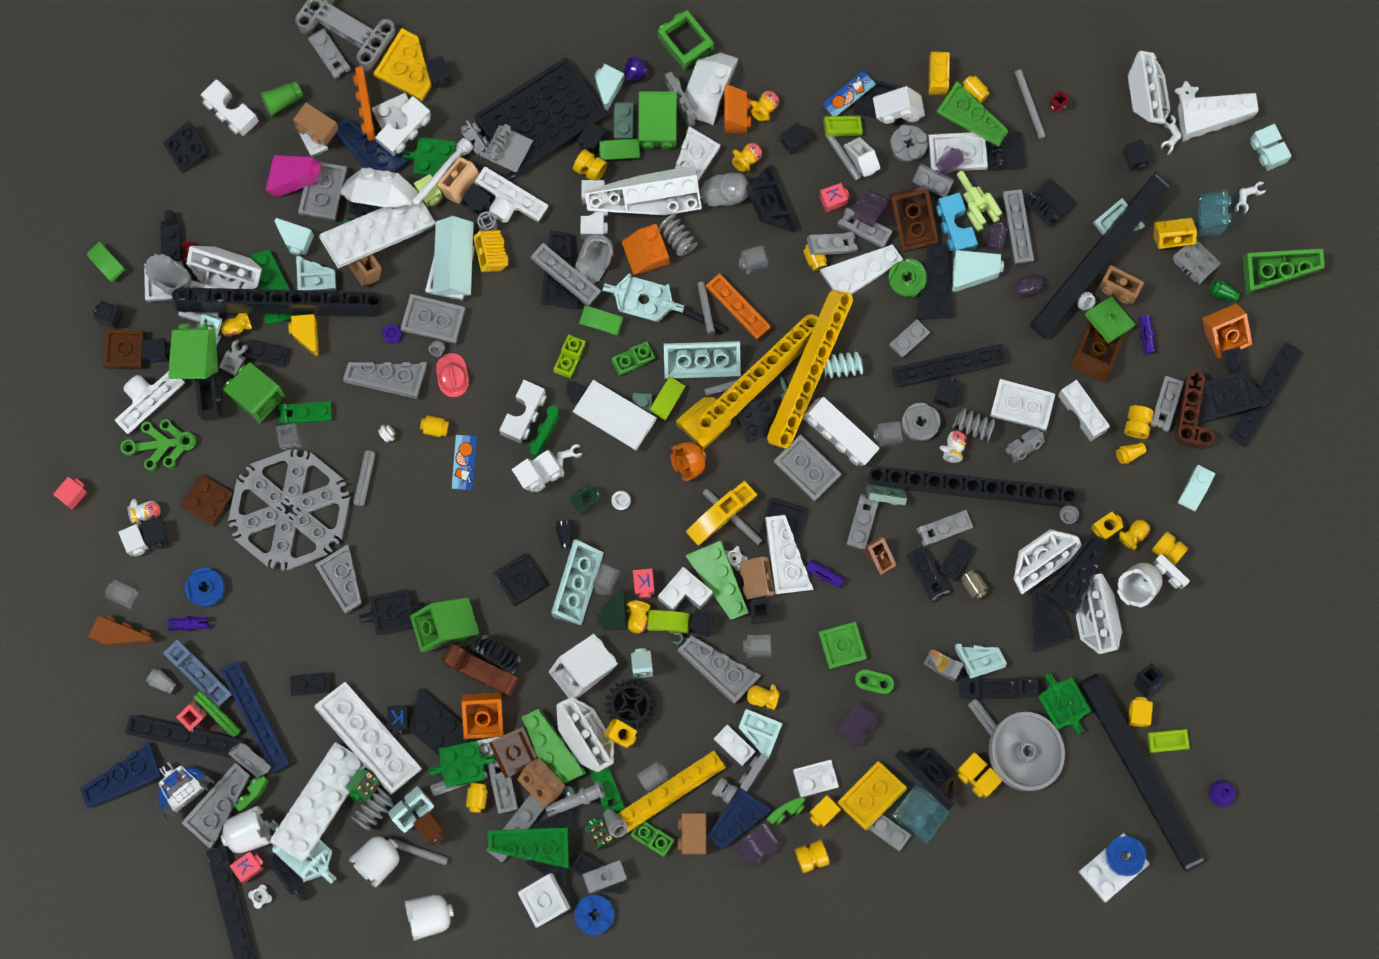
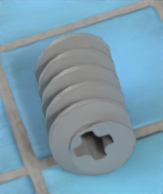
M674 213L661 223L659 232L663 233L665 239H668L667 242L672 245L673 250H677L676 254L682 256L691 252L698 242L691 243L694 237L687 238L690 232H682L685 225L678 226L681 220L677 219L674 221L676 217Z
M963 408L958 412L952 429L959 425V431L966 428L967 435L973 431L974 438L980 434V440L987 437L988 443L995 426V420L992 419L988 423V417L985 416L980 420L979 413L973 417V411L966 414V408Z
M379 787L377 788L379 793H373V800L369 799L367 801L368 806L360 805L363 812L356 810L357 818L352 817L368 831L372 830L370 823L378 824L375 817L383 818L381 811L388 812L386 805L393 806L391 798Z

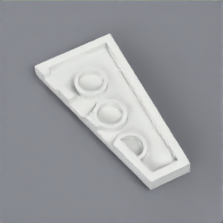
M689 127L675 169L694 166L697 181H699L721 148V145Z
M890 245L820 269V273L832 290L845 291L852 295L888 272L898 261L900 263L903 259L895 247Z
M786 516L765 517L775 594L814 590L807 576L799 550L796 547Z

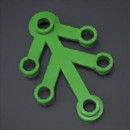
M164 419L160 422V428L164 432H170L176 437L175 439H167L154 429L150 422H144L141 425L143 433L151 435L157 441L134 443L128 439L121 443L120 449L126 456H132L137 451L157 449L144 462V467L148 471H153L157 467L156 463L169 447H176L170 456L163 459L164 466L171 469L176 465V459L184 450L188 451L194 448L196 438L191 432H180L169 420ZM169 423L168 428H163V425ZM146 425H150V429L148 431L144 430V427ZM190 439L189 444H184V440ZM133 446L132 451L128 452L127 447ZM171 459L172 464L166 465L167 460ZM149 462H153V466L151 468L147 467V464Z

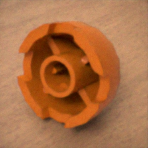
M682 442L671 447L673 450V454L670 455L671 462L676 473L680 471L683 475L682 480L689 481L703 472L706 454L698 445L692 442Z

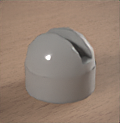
M436 340L430 344L428 350L433 356L440 357L444 353L445 345L443 342Z

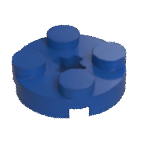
M199 568L193 571L185 582L186 596L197 606L210 607L223 598L225 590L224 581L212 569ZM203 583L210 585V588L207 589V592L200 590V587L203 586Z
M1118 837L1111 841L1105 850L1106 863L1110 870L1118 876L1128 877L1135 875L1142 870L1145 864V848L1140 841L1132 837ZM1122 851L1130 853L1131 856L1128 862L1121 859Z
M589 895L581 899L576 906L575 921L578 927L585 933L600 935L613 924L614 909L610 901L603 896ZM593 909H597V913H600V917H597L596 921H593L592 917L589 916V912H593Z

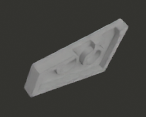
M669 72L665 74V83L670 92H676L677 107L687 127H694L695 119L697 118L695 111L690 105L686 93L682 91L678 77H674L673 73Z

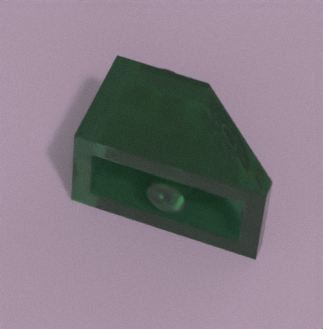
M619 588L601 608V614H598V626L602 625L603 631L626 629L624 588Z

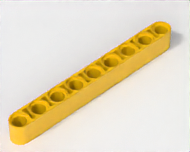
M832 290L828 294L769 430L767 440L771 445L788 448L792 444L852 305L853 297L849 292Z
M810 314L805 316L698 418L699 433L703 438L708 439L715 436L805 350L818 320L816 315Z

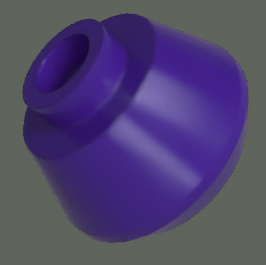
M633 56L626 62L624 77L627 81L640 80L645 77L647 67H645L644 62Z
M1218 780L1210 786L1209 797L1215 805L1227 807L1234 802L1236 790L1230 782Z

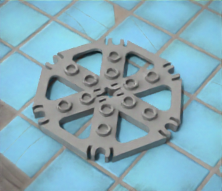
M290 449L249 464L255 470L253 471L250 467H246L249 476L243 477L241 474L239 475L244 483L238 479L236 480L228 519L230 528L238 527V531L232 534L234 538H237L234 540L268 568L270 561L271 569H275V565L281 563L282 571L285 569L290 571L328 557L329 554L324 551L325 549L333 553L334 551L330 548V544L336 543L338 546L340 545V542L335 537L343 540L351 500L348 497L350 495L348 491L345 493L341 492V489L347 486L345 482H342L344 479L311 452L309 459L307 451H304L302 457H298L297 449L294 451ZM281 461H285L288 464L283 491L262 474V470L265 467ZM310 466L317 467L329 477L328 485L303 494ZM245 490H251L269 505V507L247 515L239 513L242 493ZM282 504L288 507L294 506L292 509L297 516L293 513L285 514L287 511ZM334 504H338L340 508L337 524L333 529L326 528L309 514ZM276 526L272 547L268 553L261 552L249 542V535ZM297 528L316 544V550L304 556L293 558L291 552Z

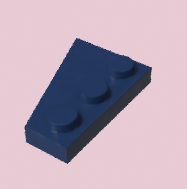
M739 788L706 838L723 849L772 810Z

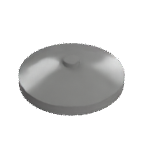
M1019 712L1004 718L995 727L989 742V757L994 771L1008 786L1020 791H1036L1047 787L1059 776L1064 765L1065 748L1059 731L1048 719L1032 712Z

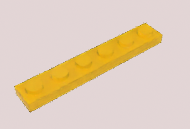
M712 751L617 815L627 823V832H629L725 769V766L715 751Z

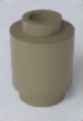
M971 570L961 577L962 584L972 599L975 597L980 599L987 594L988 586L979 573Z

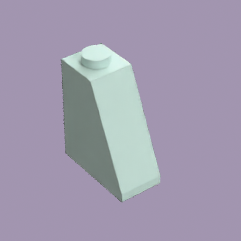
M956 250L953 263L952 292L998 278L999 273L1003 272L1004 268L1001 254Z

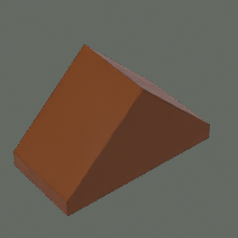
M883 536L865 547L864 552L880 575L897 566Z

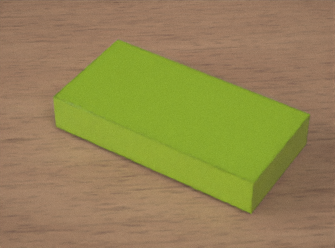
M829 116L823 119L825 136H861L863 133L861 116Z
M1187 729L1147 733L1150 753L1190 749Z

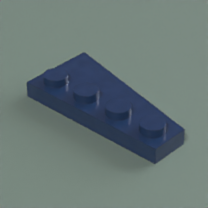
M345 118L337 124L339 129L335 136L364 168L396 173L408 164V160L404 157L401 158L397 154L393 156L376 140L368 141L367 134L363 135L362 128L349 119Z
M149 741L137 752L134 751L124 761L111 767V770L99 775L80 789L87 808L162 779L152 745Z

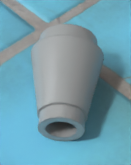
M156 668L151 671L146 679L149 686L169 694L177 685L161 669L157 670Z
M611 809L604 812L603 818L609 834L616 838L622 837L627 832V823Z

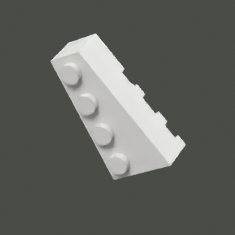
M1256 93L1182 99L1178 105L1182 142L1195 136L1199 137L1205 133L1253 119L1258 112Z
M825 397L814 400L806 409L802 419L816 429L824 438L833 443L841 453H845L850 457L849 460L854 465H866L879 450V447Z

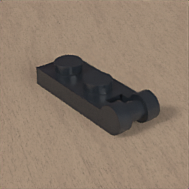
M924 546L906 555L907 560L932 603L937 601L938 597L950 594ZM937 583L939 589L933 591L931 586Z

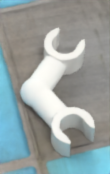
M1173 115L1170 117L1171 124L1163 123V126L1169 128L1173 134L1161 146V150L1164 146L1170 147L1168 154L1172 153L1174 145L1182 137V133L1175 125L1176 119Z
M1258 182L1253 187L1240 189L1239 203L1235 206V212L1239 210V206L1244 207V214L1248 211L1247 195L1255 194L1261 196L1266 192L1257 189L1258 186H1262L1263 182Z
M576 444L569 450L557 452L556 459L562 468L565 458L572 456L579 458L582 456V453H573L574 449L579 448L580 445Z

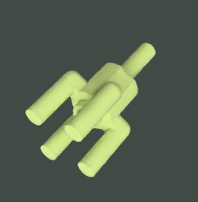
M963 171L957 173L959 180L967 191L963 195L968 203L966 213L977 232L984 229L983 224L986 223L981 214L984 210L987 211L993 223L1000 221L998 216L1003 213L990 193L983 194L979 186L973 188Z

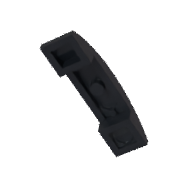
M1038 676L999 679L959 678L960 699H1010L1038 696Z

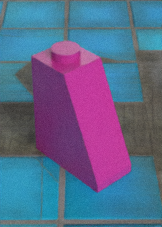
M274 155L266 191L274 197H281L318 181L321 164L313 157Z

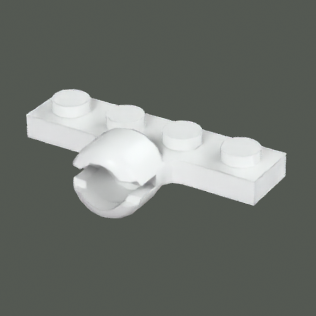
M486 167L483 168L475 181L477 186L496 197L489 208V212L501 222H507L513 212L517 210L539 223L548 209L549 205Z
M169 371L153 385L148 384L140 375L132 377L123 388L133 403L115 421L129 435L182 387L185 382L182 379H169Z

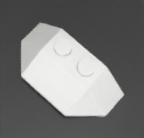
M1139 51L1128 75L1133 111L1148 122L1163 124L1166 122L1170 112L1165 75L1159 63L1155 60L1156 56L1154 53Z
M719 53L697 60L685 91L689 103L695 111L696 120L714 125L724 99L725 85L730 83L738 58Z
M371 168L360 169L345 182L340 191L341 195L351 202L381 207L412 205L413 198L418 194V191L399 173Z
M190 246L186 264L202 284L216 288L254 289L258 287L262 268L251 258L218 247Z
M1050 529L1022 548L1018 553L1014 581L1021 594L1025 593L1068 563L1082 546L1078 536Z
M1101 573L1094 576L1076 615L1080 640L1098 654L1118 650L1122 634L1114 593Z
M573 696L556 705L558 730L578 763L596 772L614 763V742L603 736L606 728L595 710L585 703L578 701Z

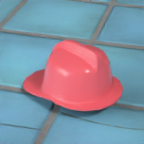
M448 353L443 355L436 365L439 387L445 395L458 397L469 386L466 363L458 354Z

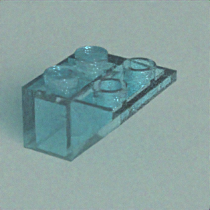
M1228 189L1201 194L1198 199V236L1221 237L1223 232L1227 230V226L1231 224V213H1228V207L1231 205V196L1228 195Z
M915 785L892 817L905 829L928 844L950 812L931 793Z

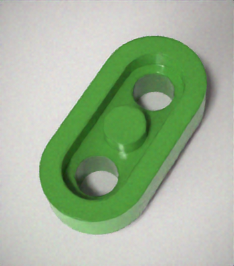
M861 670L855 677L856 686L862 690L885 695L890 693L894 687L893 679L887 674ZM866 677L868 679V683H862L861 678ZM881 682H886V683H887V687H886V688H882V687L880 686V683H881Z

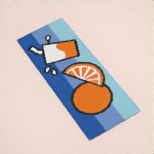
M863 70L822 103V105L832 116H837L876 84Z
M456 435L452 489L473 490L477 436Z

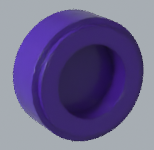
M389 324L384 327L382 336L387 343L396 344L400 341L402 332L397 325Z

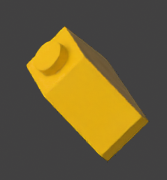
M315 315L291 316V322L288 324L289 333L314 356H319L317 319Z

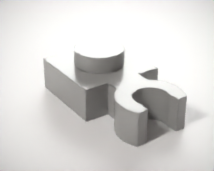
M235 340L232 343L231 348L233 351H226L219 366L235 376L239 374L238 371L246 359L241 354L248 349L247 344L243 345L242 349H239L237 346L239 340Z

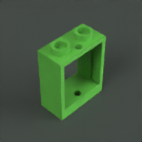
M688 10L678 13L671 22L662 24L658 29V39L684 71L695 64L697 60L702 59L714 50V42ZM687 21L703 42L683 56L667 34Z

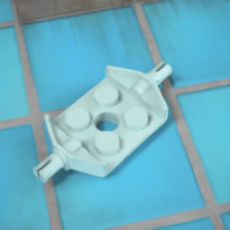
M628 274L616 286L606 283L603 286V291L613 293L616 297L618 311L656 322H659L669 311L675 310L683 313L685 305L672 301L668 284L664 286L631 277V274ZM641 296L649 298V302L646 304H641L638 300Z
M272 820L268 826L276 832L280 825L275 820ZM320 839L304 863L275 845L273 846L272 852L276 853L304 882L320 876L324 877L330 884L337 879L328 871L332 850Z

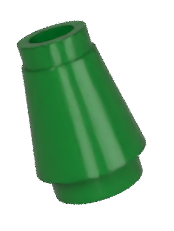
M1215 280L1210 290V294L1213 297L1236 302L1240 295L1239 291L1223 280Z

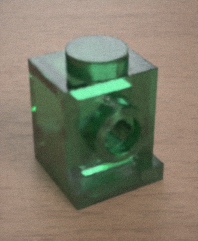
M587 484L571 495L570 500L582 516L600 502L599 497L601 495L595 486L592 488ZM585 497L590 498V501L588 503H585L583 501Z

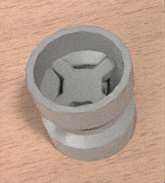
M483 212L479 215L477 222L480 231L497 230L496 218L492 213Z
M722 777L712 791V794L716 797L720 796L725 803L729 804L738 787L734 784L730 785Z

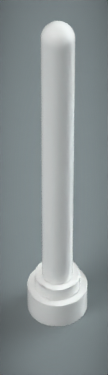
M462 138L457 143L456 151L413 198L414 204H419L459 157L469 154L473 149L470 141Z

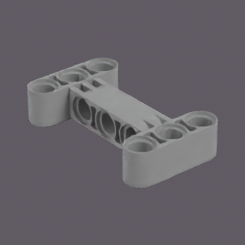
M307 0L296 16L299 31L303 34H310L318 24H321L361 48L357 54V59L360 67H363L365 71H370L377 65L396 37V30L391 20H381L376 28L372 30L332 6L335 0ZM315 6L319 7V9L316 11L312 10V8ZM309 21L307 25H301L302 22ZM386 28L391 29V30H390L389 32H387V33H384V32H383V30L386 29ZM375 43L381 44L379 47H372ZM364 58H371L368 62L362 61Z

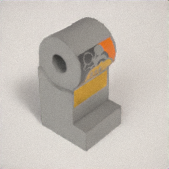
M932 649L923 663L934 670V672L953 682L964 665Z

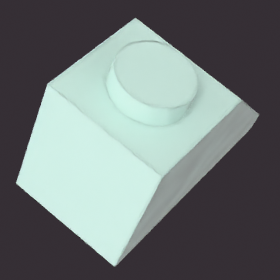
M604 64L602 69L599 68L597 70L595 79L603 108L608 111L625 79L624 73Z
M276 218L275 223L289 252L300 256V254L306 256L314 237L312 230Z
M1197 465L1180 496L1178 504L1195 512L1207 492L1215 473Z
M645 648L636 649L635 653H631L634 679L653 677L651 652L646 651Z

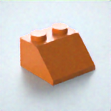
M725 85L724 134H747V127H751V116H747V110H750V98H747L746 91Z
M657 224L639 229L622 241L634 276L669 265V256Z
M1237 304L1202 318L1205 334L1218 359L1222 358L1221 351L1237 347L1243 349L1253 345L1247 313Z
M501 692L462 694L464 739L502 737Z

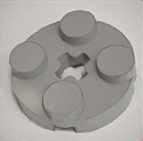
M910 125L900 126L893 133L890 141V148L894 157L904 163L920 160L925 155L928 146L927 135L921 129ZM910 140L914 146L906 148L904 142Z
M915 403L909 406L902 418L903 431L913 441L930 440L937 434L940 426V416L937 410L926 403ZM918 418L926 420L923 427L916 424Z

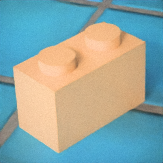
M459 157L438 182L437 186L445 198L459 204L471 185L475 184L480 173L472 162Z

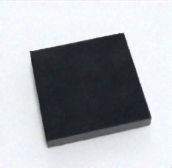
M873 80L876 85L856 100L853 113L877 119L873 97L896 90L898 85Z
M770 498L765 517L785 515L797 545L807 508ZM764 517L759 535L767 537L766 522Z
M526 553L493 573L513 606L547 586Z

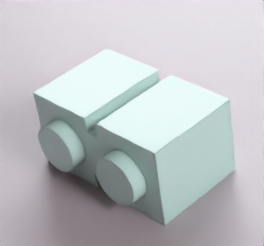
M1275 124L1255 132L1251 137V146L1260 153V163L1262 166H1265L1267 171L1287 163L1291 158L1284 142L1278 143L1282 137Z
M418 786L404 797L406 800L404 803L400 801L388 811L392 821L404 833L417 820L413 813L414 810L421 817L434 807L429 797Z

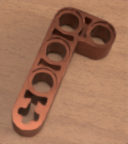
M1198 370L1191 371L1184 381L1175 440L1182 446L1206 449L1212 444L1215 436L1210 429L1197 426L1205 382L1204 374ZM1192 378H1195V382H1197L1194 388H1192L1194 383ZM1187 396H1193L1195 398V402H1190L1187 399ZM1185 413H1188L1192 416L1191 421L1185 419ZM1181 432H1187L1189 439L1183 438ZM1201 435L1208 438L1207 443L1201 441Z
M451 643L441 660L445 666L509 697L512 696L520 680L514 675L466 653L465 650Z

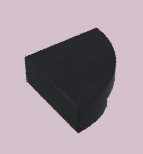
M568 380L567 395L576 406L586 389Z

